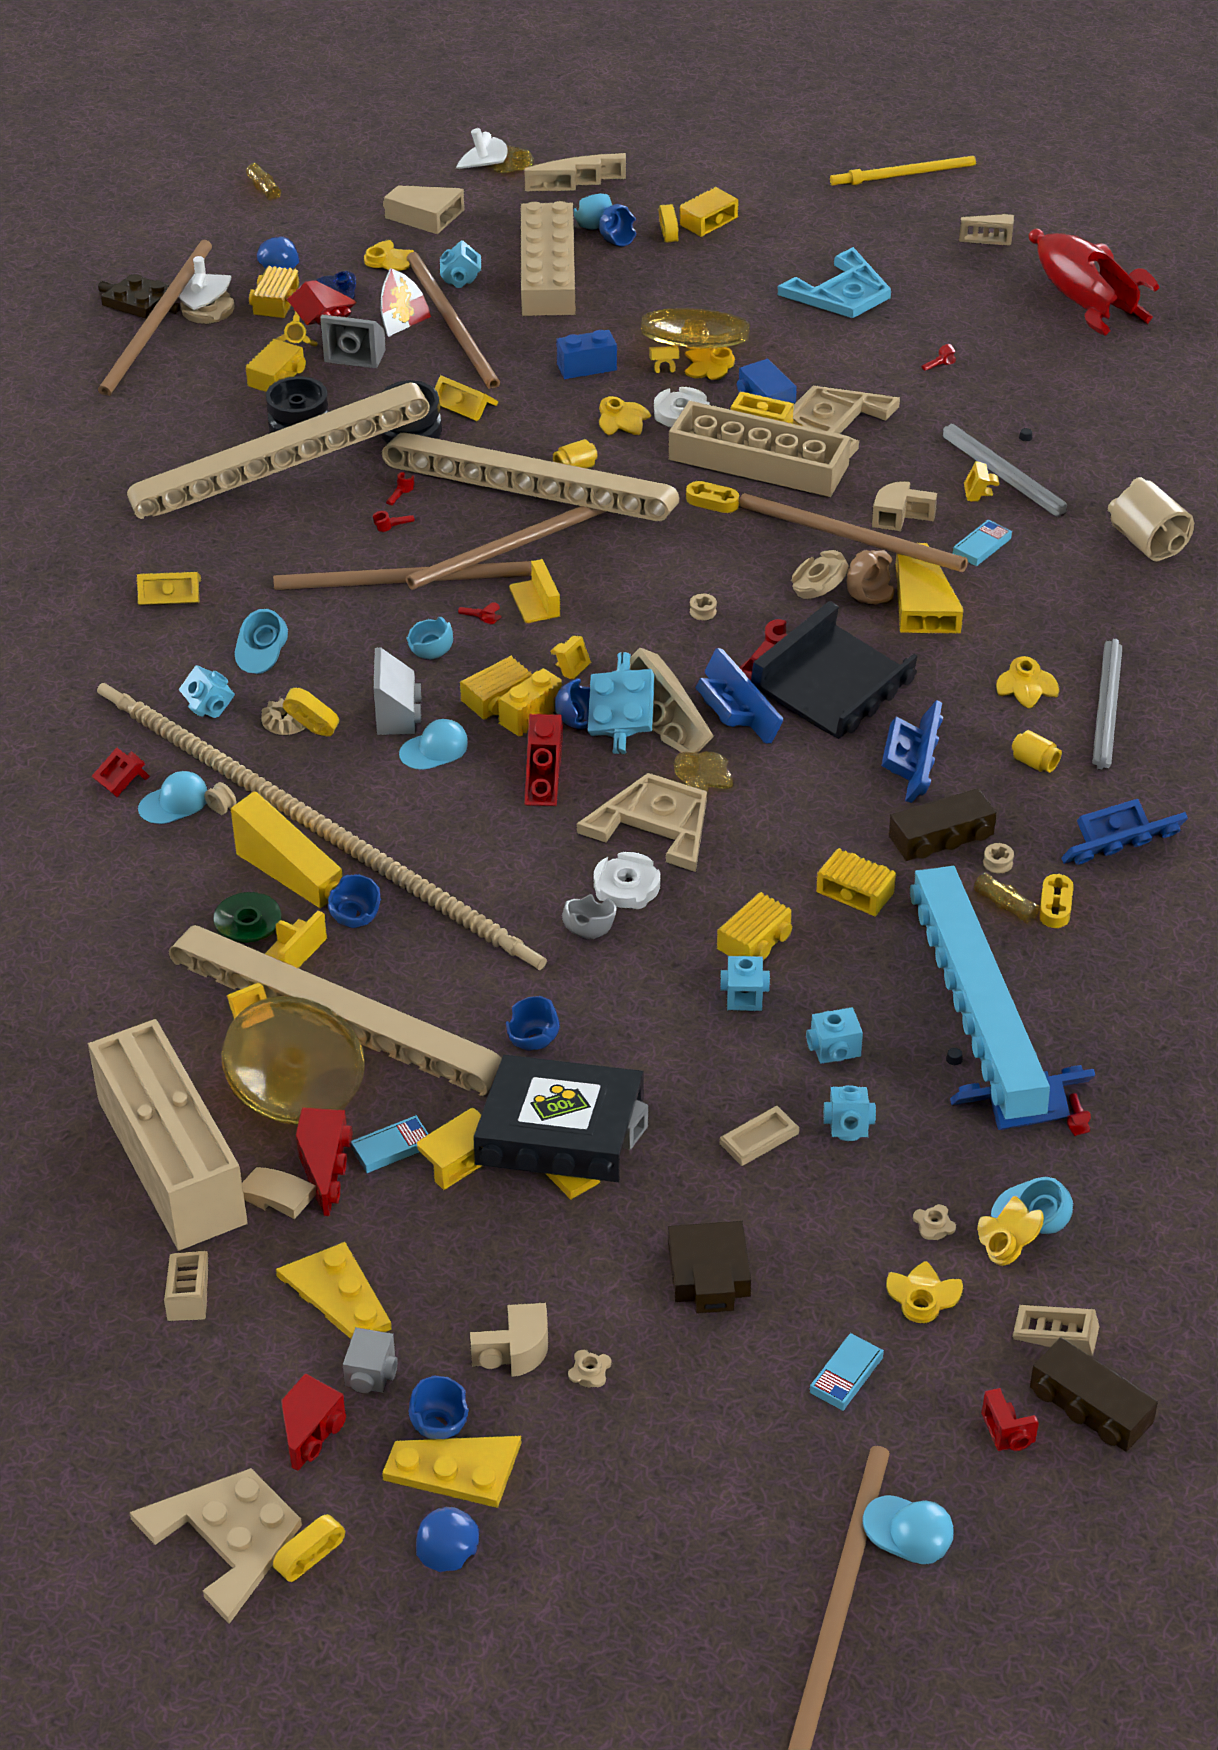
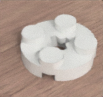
M679 387V392L670 393V389L664 390L654 399V418L657 422L672 427L688 401L709 405L707 396L703 392L690 387Z
M618 853V858L610 861L606 857L597 864L594 870L596 896L603 902L607 898L611 899L616 907L641 909L657 896L660 890V871L653 867V861L649 857L639 853ZM626 878L632 879L631 882H623Z

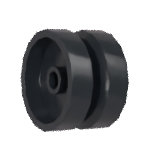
M303 376L287 377L276 381L266 391L270 433L329 412L327 388L322 382L314 378Z
M406 380L389 385L382 391L384 392L406 383H415L420 387L430 405V409L425 417L382 433V439L387 444L400 433H410L439 439L442 432L438 392L431 385L422 381Z

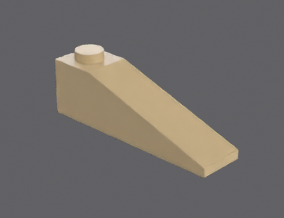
M639 648L630 658V670L652 669L655 674L652 730L661 735V741L690 758L694 757L714 735L676 676L660 656Z

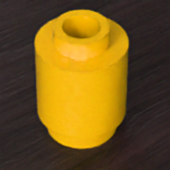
M586 439L559 447L558 451L553 453V462L586 469L593 467L597 459L595 446Z
M1030 730L1025 731L1023 734H1018L1012 744L1014 759L1039 772L1043 770L1049 773L1052 772L1061 759L1062 751L1057 748L1055 743Z

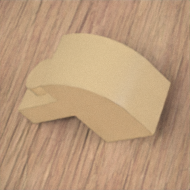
M895 482L884 486L876 495L873 506L872 527L901 531L905 517L934 521L937 493L910 489V482Z
M546 1303L508 1305L509 1330L470 1332L472 1366L494 1369L503 1364H511L512 1377L526 1374L539 1366L548 1350Z

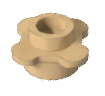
M938 1204L925 1211L918 1209L913 1214V1220L919 1224L920 1234L925 1239H942L947 1234H953L956 1230V1224L950 1221L947 1215L948 1208L944 1205Z
M587 1350L577 1351L574 1354V1367L568 1371L569 1379L574 1383L578 1382L584 1387L603 1386L606 1382V1369L610 1368L612 1364L611 1358L606 1354L598 1356L594 1353H589Z

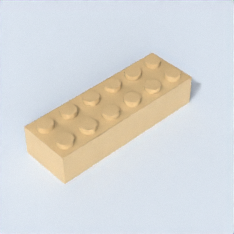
M557 201L554 203L529 202L521 204L522 316L575 315L573 203Z
M688 401L669 431V460L831 497L849 466L851 437Z

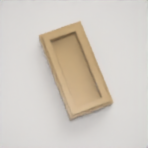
M775 1106L721 1136L720 1145L743 1166L798 1135L799 1126L778 1106Z

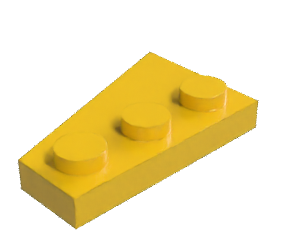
M345 1242L276 1269V1276L285 1284L288 1283L299 1292L300 1297L318 1308L331 1323L350 1339H352L355 1327L380 1332L392 1330L390 1319Z
M521 1436L395 1441L382 1473L383 1480L498 1508L521 1446Z

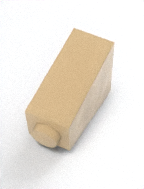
M397 186L384 197L385 218L438 234L464 211V189Z

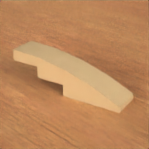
M626 153L573 157L525 168V191L576 190V185H601V179H626Z

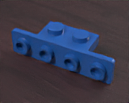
M716 648L705 669V674L708 678H700L695 687L696 690L702 695L704 702L719 715L722 723L731 727L736 725L750 726L764 743H772L783 722V717L723 649Z
M938 700L922 716L919 728L897 716L889 726L881 766L909 780L905 801L910 803L918 795L923 796L931 783V779L928 776L935 762V757L932 755L939 741V737L936 735L937 730L943 720V716L940 715L942 702Z
M1134 799L1082 815L1077 819V823L1086 843L1069 848L1061 859L1064 864L1075 861L1076 865H1080L1092 860L1094 854L1104 852L1105 856H1109L1121 851L1123 845L1133 843L1134 847H1138L1150 842L1152 836L1161 834L1163 838L1173 836L1181 831L1180 826L1188 819L1187 814L1183 812L1149 823L1139 799Z
M1082 1065L1064 1068L1061 1070L1062 1074L1049 1076L1048 1071H1043L1050 1085L1048 1114L1005 1119L1000 1106H995L993 1103L991 1086L980 1088L979 1083L959 1087V1092L953 1095L950 1101L951 1105L991 1099L998 1130L1066 1119L1070 1115L1063 1086L1088 1082L1095 1077L1094 1069L1083 1070Z

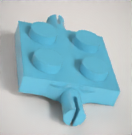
M620 652L617 654L616 671L591 674L588 732L591 736L608 735L614 737L612 750L614 754H619L620 752L625 754L626 737L638 732L652 731L655 674L652 669L630 670L631 654L627 652L622 654Z

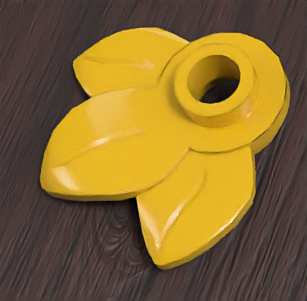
M391 240L382 241L366 250L364 263L372 268L382 267L390 270V268L396 271L405 270L410 267L407 256L409 253L414 252V250L395 249Z
M716 347L712 350L699 348L685 352L686 357L693 362L685 370V374L692 378L707 376L711 380L720 379L735 364L732 350L727 347Z
M613 396L605 397L600 402L599 410L601 417L599 425L609 436L617 432L618 429L633 435H640L643 427L642 421L651 417L650 412L645 407L635 402H624L622 399Z
M1026 656L1014 659L1010 664L1009 670L1001 674L996 683L999 696L1014 693L1017 700L1026 708H1032L1038 702L1041 695L1058 697L1059 686L1053 675L1041 670L1036 660Z
M1013 1196L997 1219L990 1216L980 1217L977 1227L980 1242L986 1246L991 1261L1000 1266L1014 1262L1020 1255L1022 1247L1032 1242L1039 1234L1044 1220L1043 1212L1041 1210L1029 1212L1026 1205L1018 1197Z
M924 1261L914 1268L908 1277L890 1272L887 1277L886 1289L889 1295L901 1304L902 1312L906 1318L916 1323H927L938 1316L939 1310L951 1308L959 1302L962 1296L963 1283L961 1279H948L940 1282L932 1266L927 1261ZM916 1305H924L925 1307L921 1308Z

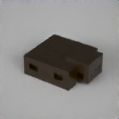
M743 1221L668 1226V1250L675 1302L695 1301L697 1314L734 1311L735 1298L751 1297V1273Z

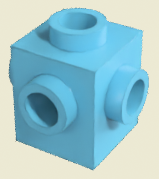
M462 240L451 250L447 249L440 258L441 277L446 283L453 284L457 288H462L466 283L470 284L473 282L478 272L481 271V255Z
M198 665L194 667L179 688V691L190 703L188 705L189 709L201 717H204L205 714L213 718L219 717L235 696L234 692L227 685L228 680L217 671L212 672Z
M728 956V970H721L720 991H727V1010L762 1011L763 992H769L770 971H763V957Z
M853 1007L812 1014L811 1029L806 1031V1037L810 1051L815 1050L820 1064L861 1056L863 1032Z
M831 1087L830 1102H824V1124H830L832 1137H838L845 1141H855L860 1137H868L869 1124H875L876 1105L875 1103H869L867 1087Z

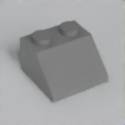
M329 315L321 316L324 362L370 368L378 367L386 350L384 328L376 321Z
M375 648L374 701L377 735L415 734V723H421V704H416V702H422L421 683L415 684L414 670L384 649Z

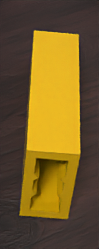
M918 543L924 546H928L927 543ZM896 553L900 633H961L963 607L941 567Z
M254 791L231 807L236 854L317 907L322 908L326 905L331 890L335 889L343 877L342 869L259 793Z

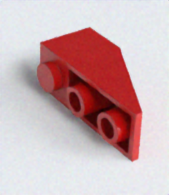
M316 280L305 282L287 298V301L306 325H321L322 315L347 318L352 313L350 309L356 304L355 300Z
M529 714L524 805L557 806L563 736L561 715Z
M302 1107L296 1132L298 1157L309 1182L316 1185L315 1196L323 1215L330 1216L332 1203L338 1204L340 1200L341 1184L337 1179L338 1175H345L347 1156L346 1153H343L344 1147H351L352 1126L346 1124L345 1110Z

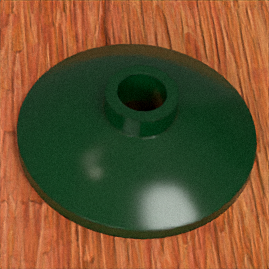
M257 892L238 893L226 898L217 906L213 915L214 926L221 936L235 942L248 943L259 941L268 937L276 930V924L281 920V909L273 898Z

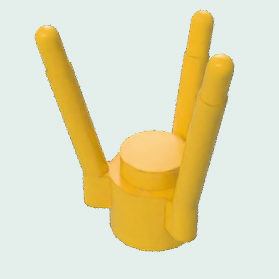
M296 311L293 321L285 326L284 334L276 338L280 341L288 340L292 343L303 341L314 347L318 345L315 340L306 336V327L300 322V316Z

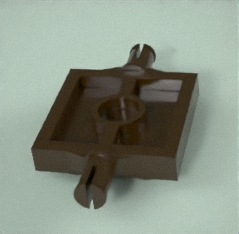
M131 274L118 284L100 281L98 290L104 292L101 295L103 306L147 319L170 285L162 281L143 278L139 274ZM174 303L168 312L176 314L180 310V304Z

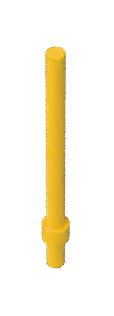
M967 156L866 171L854 169L849 170L848 173L831 175L830 183L832 186L847 183L857 185L869 180L976 165L975 156Z

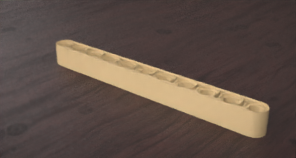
M406 383L137 482L128 489L127 496L138 518L144 519L145 516L162 515L417 421L427 415L430 405L417 384Z
M410 433L398 434L382 450V457L385 463L396 469L653 521L665 520L677 506L680 499L676 489L667 484Z
M191 926L169 949L170 958L176 965L181 963L188 966V970L204 977L209 975L216 978V982L234 990L260 983L264 987L267 1000L274 1003L273 1007L290 1014L293 1012L302 1016L301 1019L320 1027L325 1025L332 1028L331 1032L351 1039L353 1037L361 1041L359 1044L378 1052L383 1050L390 1053L389 1057L408 1065L410 1063L418 1065L420 1070L438 1078L440 1076L448 1078L450 1083L468 1091L473 1089L480 1092V1096H484L492 1087L502 1058L494 1051L200 926Z

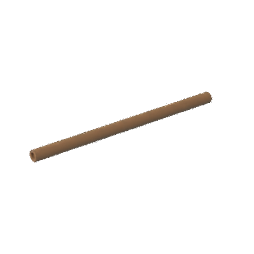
M201 240L99 386L98 391L100 394L108 396L112 394L195 274L193 259L197 256L205 259L212 249L209 241Z
M417 252L409 253L407 261L410 263L411 268L488 389L499 387L500 381L419 254Z
M742 494L739 500L740 507L959 572H964L968 564L966 557L750 494Z
M580 506L407 575V584L410 589H416L607 511Z
M531 561L475 564L436 581L531 576ZM427 567L274 575V590L407 583V575Z
M873 1446L869 1452L788 1750H811L868 1537L863 1527V1514L867 1505L879 1496L890 1455L889 1451L881 1446Z

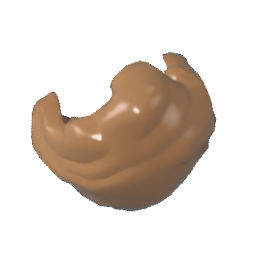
M863 550L852 559L850 568L847 570L846 582L849 594L857 601L876 605L892 600L895 589L888 584L891 579L889 564L892 562V557L885 550Z

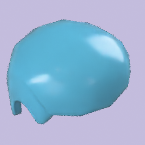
M594 194L579 201V210L577 211L574 208V217L580 227L590 230L599 229V222L603 211L612 206L609 195Z
M438 617L437 620L428 619L417 622L409 630L406 639L411 651L415 655L431 660L439 658L449 651L453 643V631L450 622L447 623L443 617Z

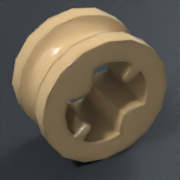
M709 594L693 596L690 599V615L697 620L712 619L717 613L716 598Z
M221 782L215 784L213 789H208L204 794L208 806L220 815L225 814L228 808L231 809L236 804V798L232 790Z
M1002 843L989 845L984 851V867L990 872L997 874L1008 872L1013 866L1014 851L1011 847Z

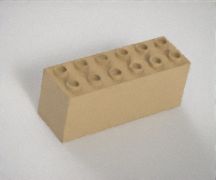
M157 1019L88 1043L99 1103L177 1250L180 1251L248 1224L240 1166Z

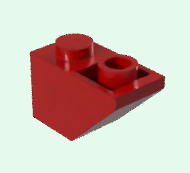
M306 1373L281 1400L291 1467L297 1471L300 1470L306 1461L312 1462L317 1458L324 1440L330 1433H338L346 1420L343 1394Z

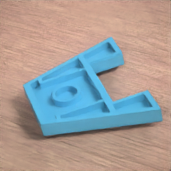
M852 247L840 253L834 259V266L843 270V273L816 287L809 285L798 277H794L779 285L777 295L854 318L890 299L891 288L857 250Z

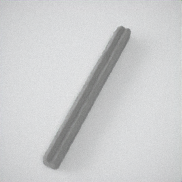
M955 424L944 427L943 437L976 461L985 463L987 469L1056 517L1066 513L1067 503Z
M1117 639L1106 641L1104 644L1092 763L1097 765V769L1109 768L1112 763L1122 645L1119 644Z

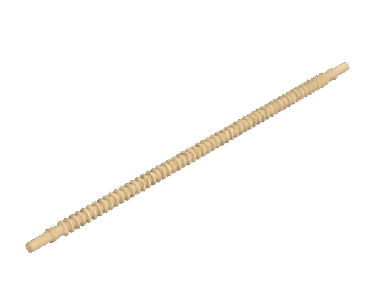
M101 683L98 686V694L116 704L118 709L129 713L130 717L136 719L138 723H142L143 726L148 727L151 731H155L157 735H161L162 738L167 739L170 743H174L175 746H180L181 750L193 755L196 759L199 758L200 762L205 763L209 767L212 766V769L218 771L221 775L225 774L227 779L238 783L246 791L259 793L274 808L277 807L278 811H284V814L290 816L292 820H297L299 824H304L305 828H310L314 833L317 832L318 836H324L326 841H331L332 845H337L341 850L344 849L346 854L351 853L353 858H358L361 863L365 862L367 867L372 866L373 871H379L380 875H385L394 884H399L403 889L406 888L408 893H413L417 898L420 897L423 902L428 901L429 906L435 905L437 911L442 910L443 915L449 914L450 919H456L458 924H463L466 929L470 928L472 933L478 932L480 938L485 937L486 942H492L494 947L501 946L509 955H516L538 970L543 969L546 965L547 959L525 946L521 939L508 935L505 928L500 929L499 924H493L491 919H486L482 914L479 915L476 910L471 911L470 906H464V903L457 901L456 897H450L449 893L443 892L441 888H436L433 883L429 884L427 879H422L420 875H415L406 866H401L397 861L394 862L393 858L387 857L385 853H380L376 848L373 849L372 845L366 844L364 840H359L358 836H353L351 832L346 831L343 827H339L337 823H332L331 819H326L322 814L319 815L316 810L305 806L297 798H292L284 790H279L275 785L272 786L271 782L266 781L263 777H259L258 774L253 773L250 769H246L244 765H240L237 761H233L225 753H220L218 749H214L212 745L201 741L194 734L188 733L186 729H182L180 725L169 721L168 718L163 717L156 710L144 705L143 702H136L128 694H122L106 683Z

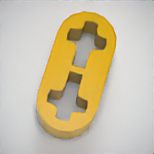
M673 204L659 205V222L664 242H678V223Z
M695 481L687 485L686 500L693 506L722 513L736 511L739 507V493L735 489L703 481Z
M292 688L283 701L284 710L312 733L328 737L332 736L339 723L338 715L311 693L301 688Z
M1052 874L1044 879L1039 917L1040 921L1047 927L1061 928L1067 925L1070 920L1073 882L1067 876ZM1054 887L1061 888L1060 895L1054 894ZM1052 907H1059L1058 915L1052 914Z
M322 1515L278 1551L273 1560L274 1569L287 1581H295L341 1544L345 1536L344 1527L331 1515Z

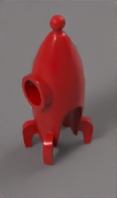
M1040 229L1030 231L1029 240L1031 243L1037 244L1038 256L1047 277L1059 291L1087 309L1084 316L1091 329L1105 336L1110 332L1109 327L1102 321L1103 317L1109 320L1110 304L1130 314L1133 312L1147 324L1151 321L1153 316L1138 305L1140 299L1138 286L1144 285L1154 292L1160 288L1155 278L1147 270L1138 268L1128 275L1114 260L1108 246L1103 243L1093 244L1081 237L1062 233L1044 235ZM1094 261H1097L1099 264L1100 272L1097 271Z

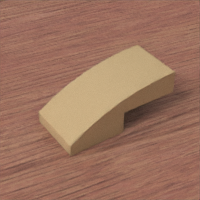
M256 1167L242 1182L245 1201L263 1210L270 1206L293 1219L301 1213L316 1195V1185L275 1169Z

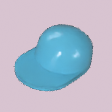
M259 609L250 613L240 628L235 648V660L242 670L258 674L264 673L274 666L281 648L288 639V628L285 621L275 611L269 609Z
M435 720L429 723L421 736L412 738L402 745L399 757L405 765L414 769H430L452 762L462 757L467 751L468 740L466 732L458 722L453 720Z
M175 772L165 779L161 789L149 793L140 801L138 806L139 814L144 820L155 824L170 823L194 814L207 804L204 796L207 791L206 784L201 777L193 772Z
M1035 1178L1004 1191L995 1201L991 1217L997 1219L1010 1199L1016 1196L1026 1205L1029 1212L1033 1210H1041L1043 1212L1044 1220L1039 1233L1052 1234L1063 1229L1070 1221L1073 1213V1200L1069 1191L1055 1178Z
M886 1495L872 1500L867 1505L863 1514V1527L869 1539L879 1548L911 1562L919 1564L934 1563L946 1554L953 1541L954 1528L951 1517L942 1506L935 1502L926 1500L912 1503L897 1496Z

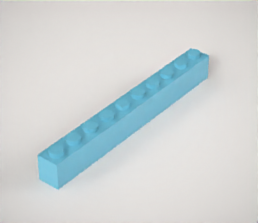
M955 866L916 870L915 884L910 885L911 902L913 905L918 904L920 924L926 925L929 946H934L936 949L937 966L944 969L945 985L948 990L953 991L955 1010L963 1015L964 1032L972 1037L973 1054L975 1058L981 1059L984 1081H990L994 1105L1000 1106L1005 1119L1048 1114L1050 1085Z

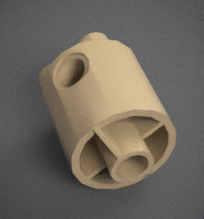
M1142 477L1134 479L1130 487L1124 490L1118 498L1113 499L1108 506L1112 525L1148 558L1156 562L1178 554L1189 542L1193 534L1195 524L1193 516L1159 489L1152 481H1146Z

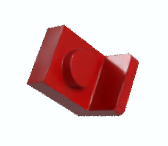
M118 748L110 754L92 775L100 785L115 797L121 794L137 774L144 780H147L150 776L142 769L145 765L143 760L132 751L126 755Z
M1000 1388L985 1391L981 1414L997 1450L1010 1448L1013 1451H1020L1034 1443L1039 1426L1037 1417L1033 1415L1017 1419L1012 1403H1006Z

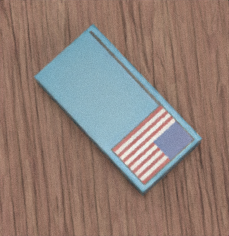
M987 520L953 547V554L966 557L969 563L978 566L1011 539L1012 531Z
M416 1115L351 1141V1149L365 1172L369 1173L419 1153L417 1141L427 1136L428 1132Z
M850 1333L812 1382L810 1393L844 1411L883 1359L884 1350Z

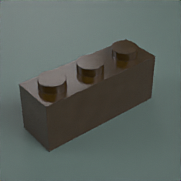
M977 788L890 814L889 838L906 861L916 858L924 859L932 853L945 849L953 850L962 844L975 840L983 841L989 836L994 835L997 812Z
M1062 1337L1048 1349L1032 1368L1030 1388L1033 1389L1037 1397L1045 1402H1053L1065 1410L1067 1416L1072 1421L1078 1424L1084 1423L1096 1431L1101 1440L1110 1446L1116 1445L1127 1452L1154 1423L1158 1404L1156 1399Z

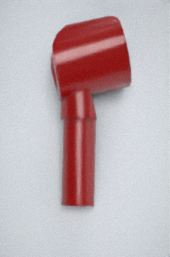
M950 344L943 345L939 349V356L922 365V369L926 371L943 363L945 365L955 363V349Z
M404 472L398 473L397 488L386 501V504L393 505L403 493L411 492L414 489V475L411 478L405 479Z
M378 511L373 514L374 524L379 532H386L392 526L415 521L414 515L390 518L386 511Z
M495 602L490 603L484 609L459 607L458 614L476 616L481 621L490 625L502 617L495 614L500 609V606Z
M1072 1093L1069 1095V1100L1074 1114L1067 1116V1125L1073 1135L1078 1136L1090 1132L1088 1122L1091 1120V1114L1088 1110L1084 1111L1082 1109L1077 1094Z

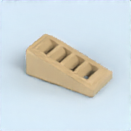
M1014 215L961 217L959 241L1011 245ZM968 226H973V234H968ZM979 227H984L982 234H978ZM989 228H994V233H989ZM999 228L1005 229L1004 232H999Z
M207 1251L170 1254L164 1298L168 1321L206 1318ZM178 1267H198L197 1270L178 1271ZM183 1279H196V1280H189V1281H177V1280H183Z
M1019 1305L1013 1338L1051 1347L1062 1337L1087 1355L1093 1356L1099 1323L1095 1309ZM1031 1318L1038 1319L1035 1330L1028 1329ZM1047 1321L1052 1322L1051 1331L1045 1330ZM1062 1325L1068 1326L1067 1332L1061 1331ZM1078 1328L1083 1329L1082 1333L1077 1332Z

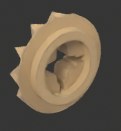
M281 697L278 702L268 701V706L262 709L261 722L264 728L272 733L290 735L306 728L289 714L282 719L281 715H284L286 711L283 708L284 700Z

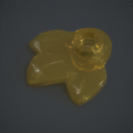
M506 145L508 153L504 162L487 166L493 168L497 173H511L533 166L534 158L528 150Z
M708 751L699 754L682 752L676 756L674 771L677 777L683 780L685 785L707 792L709 787L723 789L733 787L732 776L726 769L729 760L724 756Z

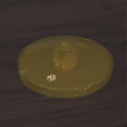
M694 308L662 309L649 312L641 318V333L664 344L686 348V350L729 347L741 344L749 339L750 324L746 320L729 313Z
M279 996L260 1000L240 1012L227 1031L221 1055L226 1080L244 1104L266 1118L296 1125L299 1123L302 1107L343 1110L348 1106L360 1087L365 1067L360 1041L353 1029L342 1017L320 1003L292 996Z

